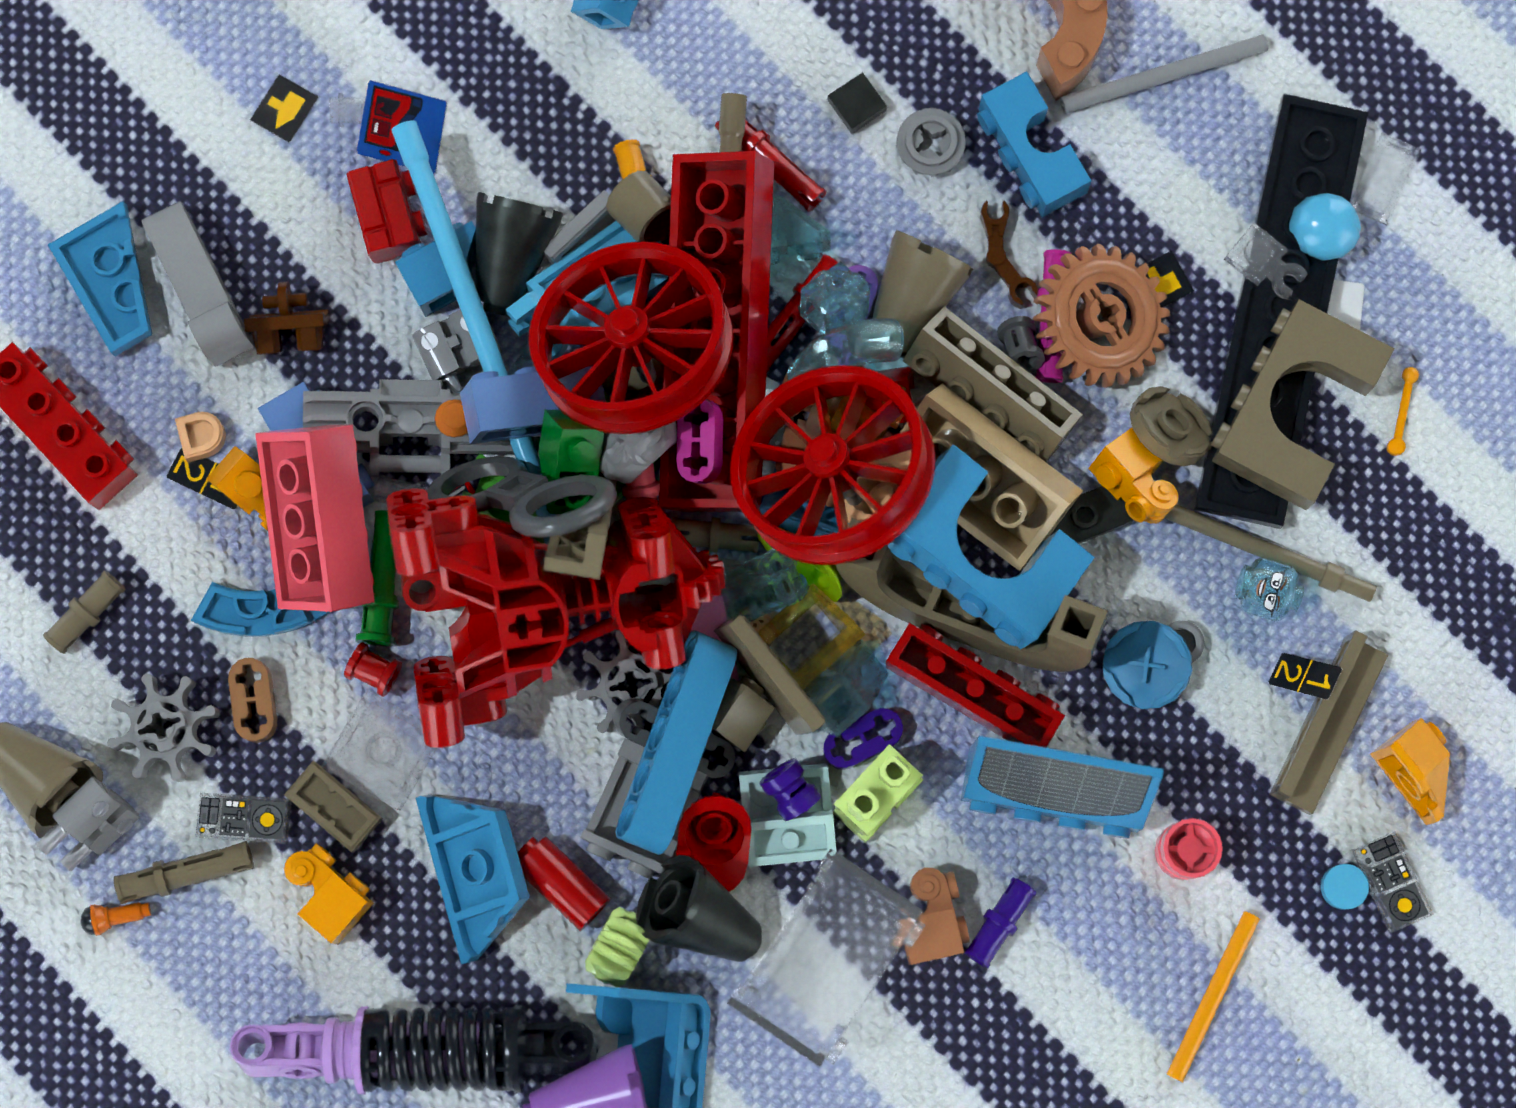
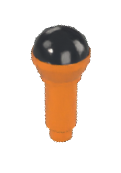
M137 902L113 908L93 904L84 909L81 914L80 923L82 929L87 934L99 936L114 925L143 920L144 917L151 916V908L149 902L143 904Z

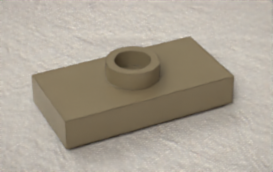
M314 760L284 794L352 853L359 848L383 819Z

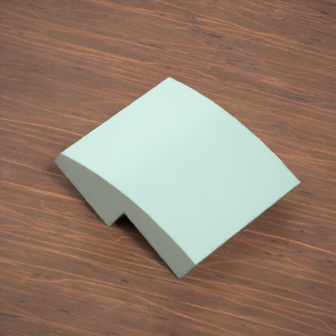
M827 763L802 766L804 769L803 777L807 783L815 785L821 794V798L810 809L789 821H784L777 811L778 803L775 798L767 795L759 784L761 779L773 769L739 772L741 802L750 816L752 830L748 867L837 858Z

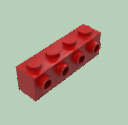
M13 342L0 352V408L90 505L100 510L138 476L129 466L134 458L117 440L110 445L100 433L105 429V426L88 409L82 414L71 403L77 396L60 378L52 382L43 373L48 365L31 347L24 352Z
M909 622L886 660L887 669L1007 741L1047 748L1066 716L1058 711L1060 706L1056 702L1040 693H1036L1035 696L1030 695L1019 688L1021 682L1002 670H998L996 674L980 665L983 660L973 652L963 647L955 650L942 642L944 637L936 630L924 624H921L918 628Z

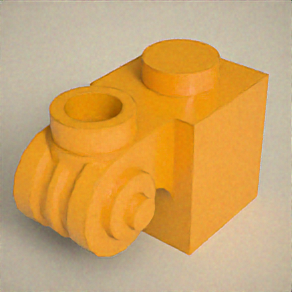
M1132 427L1106 445L1088 468L1097 478L1098 482L1117 501L1122 498L1126 502V511L1136 522L1159 523L1178 503V491L1172 483L1166 480L1154 481L1152 478V474L1164 460L1153 455L1140 442Z
M234 446L206 480L247 514L250 515L253 510H256L259 513L258 517L262 520L260 525L268 531L260 466L245 452Z
M316 843L308 851H299L288 857L284 872L288 881L294 885L305 887L313 885L314 895L299 911L298 915L331 944L339 945L374 903L365 896L370 888L351 872L346 877L339 874L331 867L337 860Z

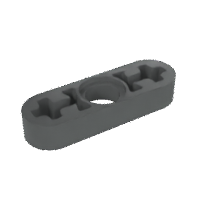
M627 699L619 704L614 712L613 722L615 729L623 737L645 747L650 732L639 726H635L630 732L631 724L626 721L629 713L637 714L642 709L640 716L654 723L659 708L640 699ZM712 733L709 735L705 748L714 751L717 747V753L722 755L719 763L711 762L708 766L709 761L702 756L697 770L707 774L710 778H720L732 769L735 762V752L729 742Z

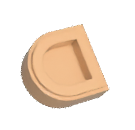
M196 412L175 418L184 457L188 463L211 457L222 449L226 440L225 428L213 414Z

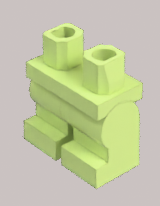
M889 744L834 803L835 809L833 814L866 843L893 814L890 810L893 807L897 810L922 783L923 779L921 777L923 775Z

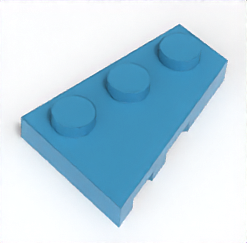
M124 201L48 244L112 355L117 356L153 335L128 208Z

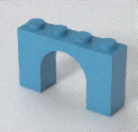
M953 444L935 461V473L931 490L919 514L897 538L888 544V548L898 558L911 561L924 572L925 579L930 584L939 589H946L956 597L965 612L971 616L982 618L995 628V634L1003 642L1023 649L1038 639L1059 609L1064 595H1069L1095 557L1059 529L1041 543L1017 577L1008 579L994 578L975 569L967 561L959 547L956 533L957 521L962 508L989 472Z

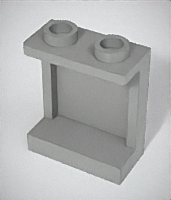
M625 738L617 754L619 758L591 820L586 830H583L580 838L589 842L586 851L608 861H611L614 854L630 861L627 867L628 870L650 879L655 872L662 875L666 869L661 867V865L666 860L673 858L677 849L679 824L683 812L693 802L699 800L708 776L698 770L696 771L672 840L662 854L658 855L622 841L616 837V826L645 748Z

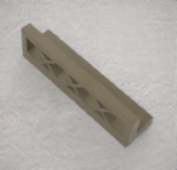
M609 480L613 483L614 488L616 490L617 481ZM613 507L598 521L583 529L550 537L543 570L599 579Z
M1356 630L1344 637L1331 664L1341 667L1342 672L1330 698L1327 700L1315 698L1269 794L1308 815L1314 813L1388 657V654L1366 644L1365 641L1368 636Z

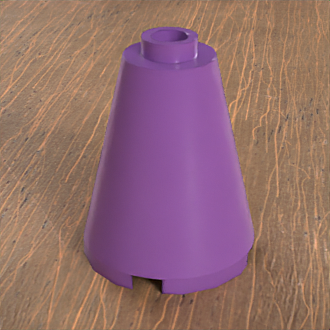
M632 1044L621 1046L529 1093L530 1103L523 1104L522 1108H649L646 1104L643 1079Z

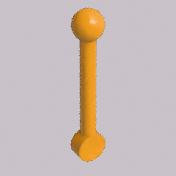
M1407 367L1402 372V379L1405 383L1394 437L1387 444V451L1392 456L1401 455L1406 448L1402 437L1413 383L1419 378V372L1414 367Z

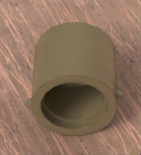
M646 171L634 172L621 180L608 197L606 204L607 212L637 242H663L670 235L671 195Z

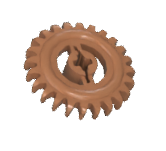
M1101 244L1094 245L1091 252L1088 248L1081 246L1075 251L1077 258L1069 253L1061 256L1060 261L1065 267L1055 264L1048 268V272L1055 279H1044L1039 282V286L1045 288L1049 294L1040 295L1033 300L1035 304L1046 307V311L1035 315L1033 321L1047 323L1048 327L1039 332L1036 338H1052L1053 342L1044 351V354L1050 355L1056 352L1062 354L1055 365L1056 369L1066 367L1070 363L1073 364L1072 372L1069 375L1071 380L1079 378L1086 371V386L1094 385L1100 378V375L1103 388L1112 386L1115 377H1117L1119 385H1124L1130 380V371L1133 377L1138 378L1144 374L1143 364L1145 366L1155 365L1156 357L1152 351L1160 352L1165 348L1163 341L1158 335L1169 334V327L1161 323V319L1170 316V311L1160 307V303L1167 298L1165 292L1155 291V287L1160 282L1157 276L1150 279L1146 277L1149 270L1147 263H1143L1138 267L1135 266L1136 256L1134 253L1130 252L1122 259L1121 250L1117 246L1111 247L1107 253ZM1096 284L1108 285L1117 289L1127 300L1131 310V326L1128 333L1122 327L1126 320V309L1123 302L1112 294L1102 295ZM1081 296L1084 304H1081L1076 311V306ZM1101 313L1102 319L1098 321L1097 315ZM1106 336L1111 346H1100L1089 339Z

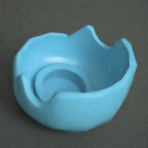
M1324 193L1306 197L1294 208L1289 223V231L1294 234L1303 253L1325 261L1342 258L1351 251L1360 238L1361 225L1358 214L1349 201L1338 195Z

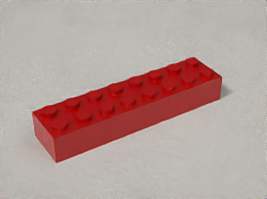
M757 151L673 154L669 245L694 256L707 267L715 278L731 318L733 349L725 374L714 391L706 398L716 403L723 414V464L721 472L711 483L699 484L687 481L680 475L677 468L676 442L675 445L661 455L659 507L684 512H742L736 502L731 486V456L736 438L744 422L754 408L765 398L774 161ZM689 285L669 309L702 296V294L692 285ZM712 313L676 329L711 330ZM665 347L667 351L694 366L705 348ZM664 365L663 389L682 377V375ZM700 411L699 415L693 416V424L700 426L701 422L708 421V413ZM699 456V459L692 460L691 466L694 469L700 470V467L707 466L708 460ZM760 459L756 478L762 477L763 459ZM762 496L757 497L759 508L761 506Z

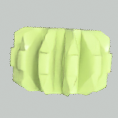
M621 907L613 910L585 960L586 971L594 975L597 980L605 984L609 983L617 988L627 982L649 942L641 934L645 933L643 927L637 924L634 911H628Z

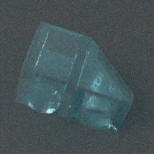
M773 196L770 266L779 263L780 258L797 256L798 260H813L822 257L823 252L830 251L831 236L828 229L782 196Z
M863 640L856 642L803 689L825 717V723L819 729L835 737L841 735L871 708L889 675Z

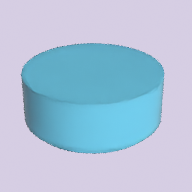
M1340 864L1333 866L1322 877V896L1330 906L1336 909L1347 910L1356 908L1364 902L1368 895L1369 884L1367 877L1362 870L1354 865Z

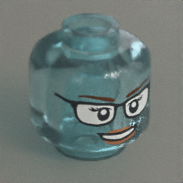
M1258 558L1251 566L1247 564L1243 566L1236 584L1234 597L1240 599V605L1244 612L1278 622L1287 616L1289 610L1298 611L1304 595V586L1298 584V574L1294 567L1266 558Z

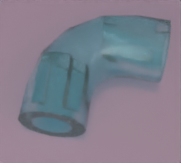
M876 318L852 321L832 328L815 338L796 356L788 367V380L822 367L841 365L861 366L876 362H895L903 352L904 334L902 327L894 318Z

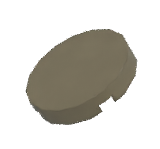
M1162 386L1148 388L1135 400L1130 411L1132 428L1138 439L1153 455L1167 463L1178 466L1194 465L1211 449L1212 442L1209 441V436L1212 433L1210 422L1202 409L1186 395L1180 393L1176 397L1173 394L1167 393L1170 388Z

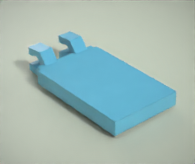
M617 221L613 222L562 257V260L558 263L555 262L527 281L528 293L506 309L507 315L511 318L508 320L509 326L519 337L528 332L534 310L545 290L565 269L579 259L605 247L637 241ZM651 275L646 303L653 299L668 282V276ZM630 276L611 282L621 307L631 305L637 276ZM607 285L596 289L582 299L607 315L616 309ZM573 309L560 325L601 327ZM553 344L552 360L562 356L568 346L575 349L578 346L582 348L585 345Z

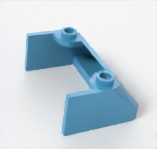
M566 983V993L597 995L596 1019L598 1025L604 1032L619 1034L617 1048L632 1044L643 1079L646 1104L649 1108L703 1107L711 1019L710 1007L704 997L693 994Z

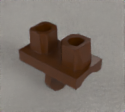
M289 282L278 283L277 295L262 297L264 309L279 308V313L253 314L249 318H244L245 332H252L257 354L283 351L281 329L296 328L298 351L320 350L323 348L324 326L330 322L329 309L293 312V307L307 306L308 298L307 293L292 294Z

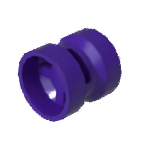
M796 758L780 764L759 782L764 792L769 796H773L777 801V811L784 821H789L801 815L821 798V794L815 785L807 783L803 777L804 769Z

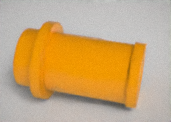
M625 140L619 142L613 148L622 180L634 172L646 171L640 149L641 145L638 140Z

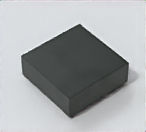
M863 72L827 95V101L851 134L887 111V105Z

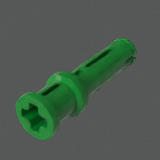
M377 510L374 515V534L370 557V567L374 578L373 592L375 602L361 605L363 606L361 632L356 634L355 642H364L373 646H394L395 637L391 636L394 610L399 608L398 596L394 595L397 571L389 528L388 510Z

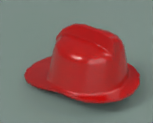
M713 793L712 796L703 797L693 802L683 812L679 824L676 856L684 855L694 858L728 892L734 890L743 880L748 866L752 832L750 816L741 804L734 799L721 796L720 793Z

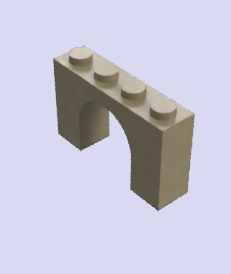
M1299 299L1291 311L1285 308L1281 310L1271 329V332L1277 334L1271 349L1265 346L1261 348L1251 367V370L1257 372L1251 387L1245 384L1241 386L1231 405V408L1237 410V413L1231 425L1225 422L1221 424L1211 446L1218 449L1212 462L1307 510L1316 502L1335 464L1292 442L1278 429L1270 408V398L1275 383L1290 373L1311 371L1327 376L1366 396L1376 386L1395 348Z

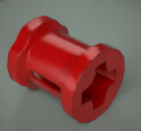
M361 642L350 657L344 675L349 680L355 677L375 687L377 694L385 697L399 676L402 662L397 659L391 662L370 651L369 645Z

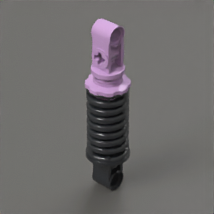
M523 1005L506 1007L502 1012H495L493 1008L486 1007L482 1011V1021H478V1013L473 1007L464 1010L463 1021H461L460 1011L457 1008H449L446 1012L445 1022H443V1013L439 1008H432L429 1011L428 1022H426V1014L422 1008L412 1010L410 1022L408 1012L404 1008H398L393 1014V1022H390V1013L386 1008L361 1006V1008H358L355 1021L350 1023L348 1021L341 1023L338 1018H328L325 1025L311 1023L246 1025L234 1033L230 1042V1052L233 1058L248 1076L256 1078L288 1077L295 1079L324 1076L326 1083H337L340 1078L354 1079L358 1094L373 1092L378 1087H381L386 1092H392L398 1086L406 1092H412L416 1087L423 1092H429L434 1086L439 1091H448L452 1086L457 1091H465L470 1086L475 1091H482L487 1087L492 1091L523 1093L527 1075L568 1074L597 1058L593 1034L586 1025L579 1022L527 1023ZM580 1040L587 1044L585 1051L579 1056L570 1057L563 1053L564 1047L571 1041ZM255 1043L265 1044L264 1052L258 1058L251 1060L244 1058L246 1050Z

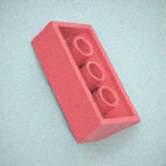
M323 425L255 433L278 609L333 612L375 602L373 592L374 578L370 567L367 543L368 531L365 526L362 503L363 489L359 479L356 455L357 443L354 438L353 425Z

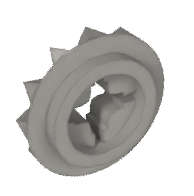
M927 108L912 113L904 120L897 134L896 147L902 163L910 167L915 174L922 173L935 177L946 171L950 172L962 159L966 140L964 130L954 116L940 109ZM922 131L931 139L943 136L942 140L938 143L939 155L931 149L919 151L924 141Z

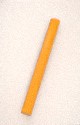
M1243 911L1166 1075L1183 1083L1260 921L1259 917Z

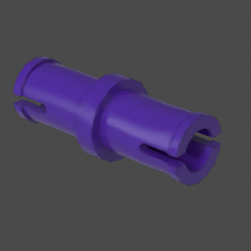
M1012 877L1011 883L994 909L986 911L983 916L986 921L968 949L966 948L964 951L966 956L987 969L990 967L991 961L1008 935L1014 936L1018 930L1015 924L1032 898L1037 894L1028 884Z

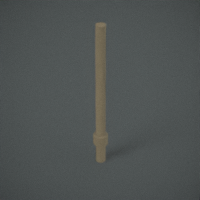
M1176 504L1165 517L1167 520L1319 581L1318 586L1332 592H1336L1339 589L1368 602H1371L1375 594L1376 585L1345 573L1344 567L1329 561L1324 565Z

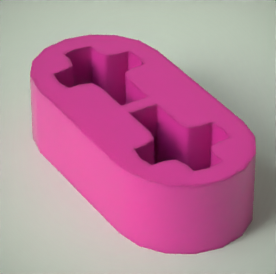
M705 399L693 411L677 420L678 471L687 481L699 484H707L714 481L720 474L723 464V414L720 407L708 399ZM700 411L708 413V421L701 422L700 426L693 424V416L699 415ZM699 456L707 458V466L700 467V470L692 468V460L699 459Z

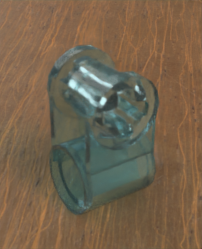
M771 549L753 559L726 568L724 570L726 587L721 589V594L728 616L732 619L736 616L744 615L749 622H752L760 616L801 601L806 596L809 586L804 575L798 573L796 569L797 561ZM780 561L783 569L779 570L775 562ZM788 583L791 590L790 593L786 591L783 584Z

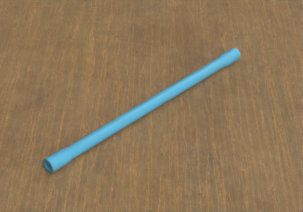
M414 120L402 122L392 128V133L403 163L411 175L483 372L496 371L499 376H507L508 373L429 164V155L417 122ZM532 437L509 439L515 458L525 463L529 473L542 475L540 459ZM546 505L536 511L537 517L556 516V514H549ZM550 537L544 538L545 544H549Z

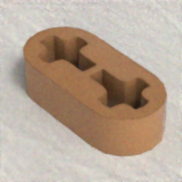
M255 658L240 659L232 665L228 677L233 723L236 732L242 738L252 743H261L270 739L277 729L278 720L270 669L261 661ZM249 667L255 673L261 674V680L254 682V697H250L247 685L239 683L240 677L246 676V668ZM251 704H256L258 715L267 718V723L260 725L259 733L257 734L254 733L253 729L245 727V721L252 719Z

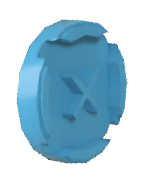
M1156 621L1133 622L1119 629L1107 643L1104 652L1103 676L1110 691L1124 704L1140 709L1161 708L1175 701L1187 688L1193 671L1192 654L1185 639L1171 626Z

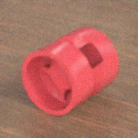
M1195 818L1181 820L1164 829L1157 838L1155 846L1156 861L1163 872L1175 879L1189 880L1205 876L1213 871L1221 860L1223 850L1221 837L1215 828L1206 821Z

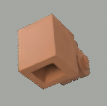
M934 868L919 870L911 879L910 891L916 899L927 901V908L920 916L899 921L909 965L964 953L962 944L970 942L964 916L956 917L952 904V899L959 898L954 872L941 873Z

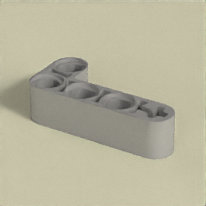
M178 201L142 219L144 229L190 319L188 321L190 330L208 360L217 367L255 348L249 333L245 332L244 323L183 203Z

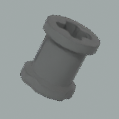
M1015 316L1001 323L997 329V335L1000 342L1005 344L1008 356L1031 373L1042 366L1045 356L1043 350L1037 346L1034 335L1037 329L1033 319L1026 316Z

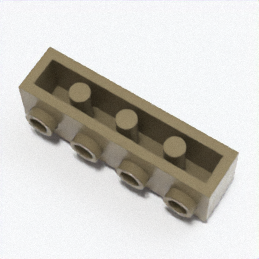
M943 307L922 328L903 359V362L935 387L944 384L1045 462L1061 446L1083 415L946 307Z

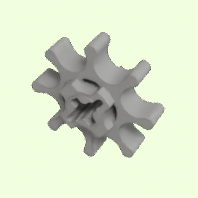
M620 630L615 633V639L619 645V653L614 660L603 662L598 660L590 651L583 655L584 662L594 665L599 670L600 682L592 690H578L575 694L578 701H583L589 697H598L605 702L607 715L597 725V730L600 733L607 732L614 712L618 707L612 701V698H617L621 702L633 699L629 697L627 691H610V687L617 686L625 681L626 673H632V677L635 680H651V684H646L636 690L635 699L643 701L648 691L653 690V696L648 703L657 708L660 707L662 701V687L671 677V674H665L658 669L647 667L649 673H646L638 668L636 662L646 666L643 656L636 655L627 648L626 638ZM618 667V672L613 680H608L607 677L612 668ZM642 709L637 714L629 713L627 717L634 722L635 726L644 729L642 725L643 718L640 716Z
M144 674L141 679L147 689V696L141 705L130 707L119 699L112 701L111 706L113 709L128 714L131 726L126 735L119 738H110L107 741V745L109 748L117 751L127 745L134 744L138 747L140 761L131 772L135 778L146 779L150 766L157 760H165L170 766L171 779L183 782L186 780V774L181 768V759L185 752L190 749H198L209 757H213L216 754L215 747L199 741L197 729L202 721L218 718L220 711L212 705L207 706L201 711L194 712L190 710L187 698L191 690L196 686V682L187 676L181 678L179 688L174 694L162 696L158 691L157 678L150 674ZM170 706H176L179 711L172 712ZM162 719L176 723L166 729V737L152 733L162 727ZM154 743L158 751H153L149 745Z

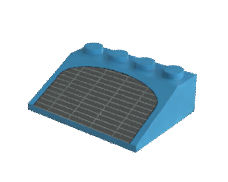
M978 736L969 748L961 801L970 802L969 810L996 815L997 808L1015 811V819L1040 823L1042 815L1058 818L1059 827L1085 831L1086 824L1103 826V835L1129 839L1130 832L1137 833L1143 830L1161 783L1164 769Z

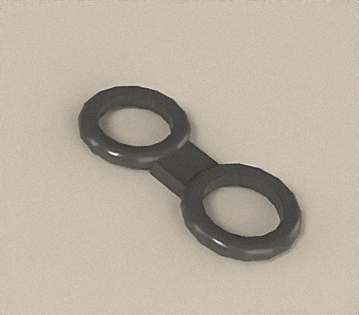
M502 456L480 458L460 464L440 475L427 489L429 500L452 497L448 496V494L466 482L487 476H506V478L485 491L467 496L476 499L478 513L492 508L510 511L509 519L515 531L525 536L542 538L568 534L591 525L612 509L617 498L613 483L600 476L576 475L548 482L547 476L529 473L525 463L513 457ZM575 495L594 496L585 505L568 513L550 517L532 516L539 508L554 500Z

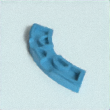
M212 582L191 621L224 634L262 637L297 630L312 624L330 612L278 609L275 589L270 591H242Z

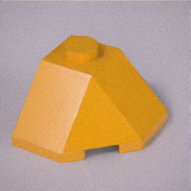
M1421 717L1410 722L1370 753V755L1422 821L1429 825L1438 822L1444 817L1450 753L1444 746L1447 741L1440 729L1430 721L1426 723Z

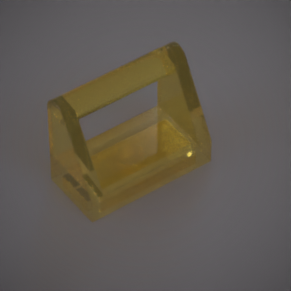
M813 583L757 631L764 642L769 645L815 604L838 629L837 632L794 670H791L779 659L802 690L866 635L852 618Z

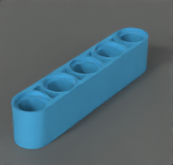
M696 630L689 634L684 645L685 662L674 667L616 826V837L658 855L667 849L672 840L737 658V649Z

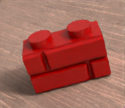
M391 159L376 163L371 167L366 166L346 173L367 253L373 263L378 264L396 259L399 256L402 257L401 255L405 250L421 243L420 237L426 236L427 231L421 211H412L409 197L416 195V190L409 170L402 172L397 160Z

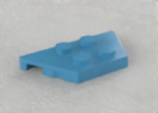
M436 795L416 797L461 964L477 961L530 898L506 811Z

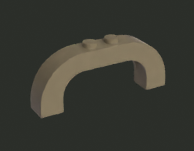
M852 518L849 523V528L861 523L862 521ZM888 545L863 558L836 564L839 574L854 591L888 614L907 623L910 622L916 627H920L921 624L927 625L939 632L943 637L1005 660L1036 669L1066 672L1079 670L1087 666L1108 618V610L1064 595L1058 612L1052 617L1038 639L1020 649L1017 646H1011L1003 642L995 634V628L982 618L971 616L965 612L956 597L946 589H939L930 584L925 579L924 572L909 561L895 556L889 550Z

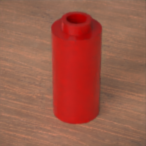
M532 837L517 852L524 878L579 931L588 926L610 902L611 897L549 838L544 837L538 841Z

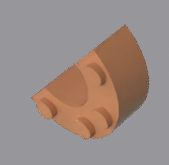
M1046 0L1055 11L1059 29L1055 37L1041 47L1036 66L1055 101L1073 91L1091 70L1098 55L1107 25V0Z

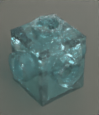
M840 261L829 270L818 272L807 285L801 288L800 316L830 342L847 329L858 327L866 319L869 312L870 287L861 274L853 273Z

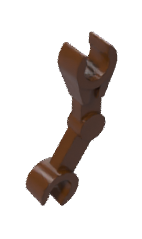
M1003 200L1001 206L1003 216L999 219H992L987 214L988 201H985L981 208L980 219L988 239L986 263L995 269L1009 288L1008 299L1014 307L1022 309L1024 303L1017 297L1015 290L1019 287H1025L1035 299L1038 294V287L1032 279L1021 277L1006 257L1003 235L1010 212L1008 204Z

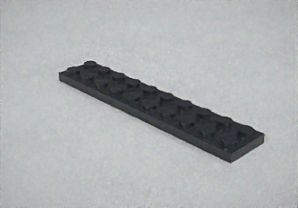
M1283 94L1280 99L1211 427L1212 433L1209 436L1210 442L1213 441L1223 422L1231 425L1237 413V410L1231 408V405L1243 384L1251 387L1257 375V372L1251 370V367L1263 346L1271 349L1277 337V334L1271 332V329L1281 310L1285 308L1291 311L1300 299L1325 313L1328 312L1338 258L1322 261L1309 256L1307 253H1303L1294 234L1289 231V223L1294 208L1306 197L1330 193L1341 196L1350 202L1368 112L1289 94ZM1298 371L1280 378L1275 383L1270 398L1271 414L1276 426L1285 437L1300 445L1315 375V372ZM1211 446V449L1205 455L1194 510L1281 529L1284 526L1289 501L1212 462L1218 449Z

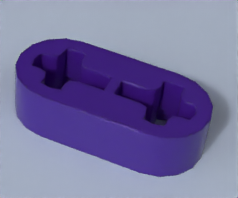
M880 708L835 729L824 741L823 754L825 760L836 769L846 770L880 754L889 744L892 747L895 746L903 733L901 718L890 709ZM881 717L884 723L890 721L894 723L895 727L890 731V740L885 741L882 736H876L867 741L864 734L875 728L874 720ZM841 737L846 743L859 737L862 744L851 750L852 758L845 761L842 756H836L835 758L832 756L831 751L836 747L834 741L836 738Z

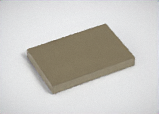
M744 615L729 619L714 630L722 642L737 649L736 660L751 679L765 690L763 694L796 735L814 732L825 723V717Z

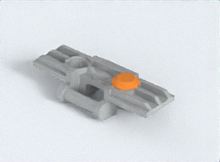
M379 379V389H370V392L303 391V428L323 425H353L357 453H370V477H379V472L441 473L442 475L450 470V454H514L509 439L470 444L460 393H450V390H441V380ZM367 411L375 414L378 418V425L371 431L364 432L358 430L353 425V419L360 412ZM393 437L428 438V445L441 447V455H379L380 446L393 444Z

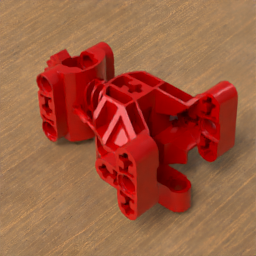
M413 488L393 492L386 498L396 571L401 575L402 596L405 603L410 608L425 612L465 606L456 622L448 627L453 659L448 656H432L421 659L414 664L423 739L426 746L443 748L456 745L465 738L464 726L491 722L504 717L507 714L506 699L517 695V692L541 676L543 683L552 679L551 666L560 658L564 648L581 641L587 643L614 630H620L626 640L641 651L647 667L668 669L681 665L686 659L684 645L702 603L712 602V596L721 595V589L726 587L723 560H719L717 554L709 555V550L696 552V547H692L666 513L659 507L658 500L655 498L638 497L625 500L619 504L620 521H615L609 528L599 579L543 570L548 544L540 543L533 537L525 536L515 531L509 522L490 517L489 515L478 514L474 497L452 496L429 500L426 490ZM668 575L670 577V583L666 586L653 584L639 587V582L658 579ZM418 580H427L433 584L426 592H416L410 588ZM609 611L611 617L601 621L600 612ZM593 613L596 624L580 630V635L568 639V617L578 616L580 625H584V615Z

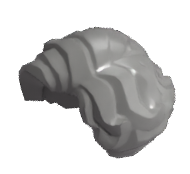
M676 421L658 429L641 433H604L599 472L608 480H616L626 484L632 483L662 454L676 444Z

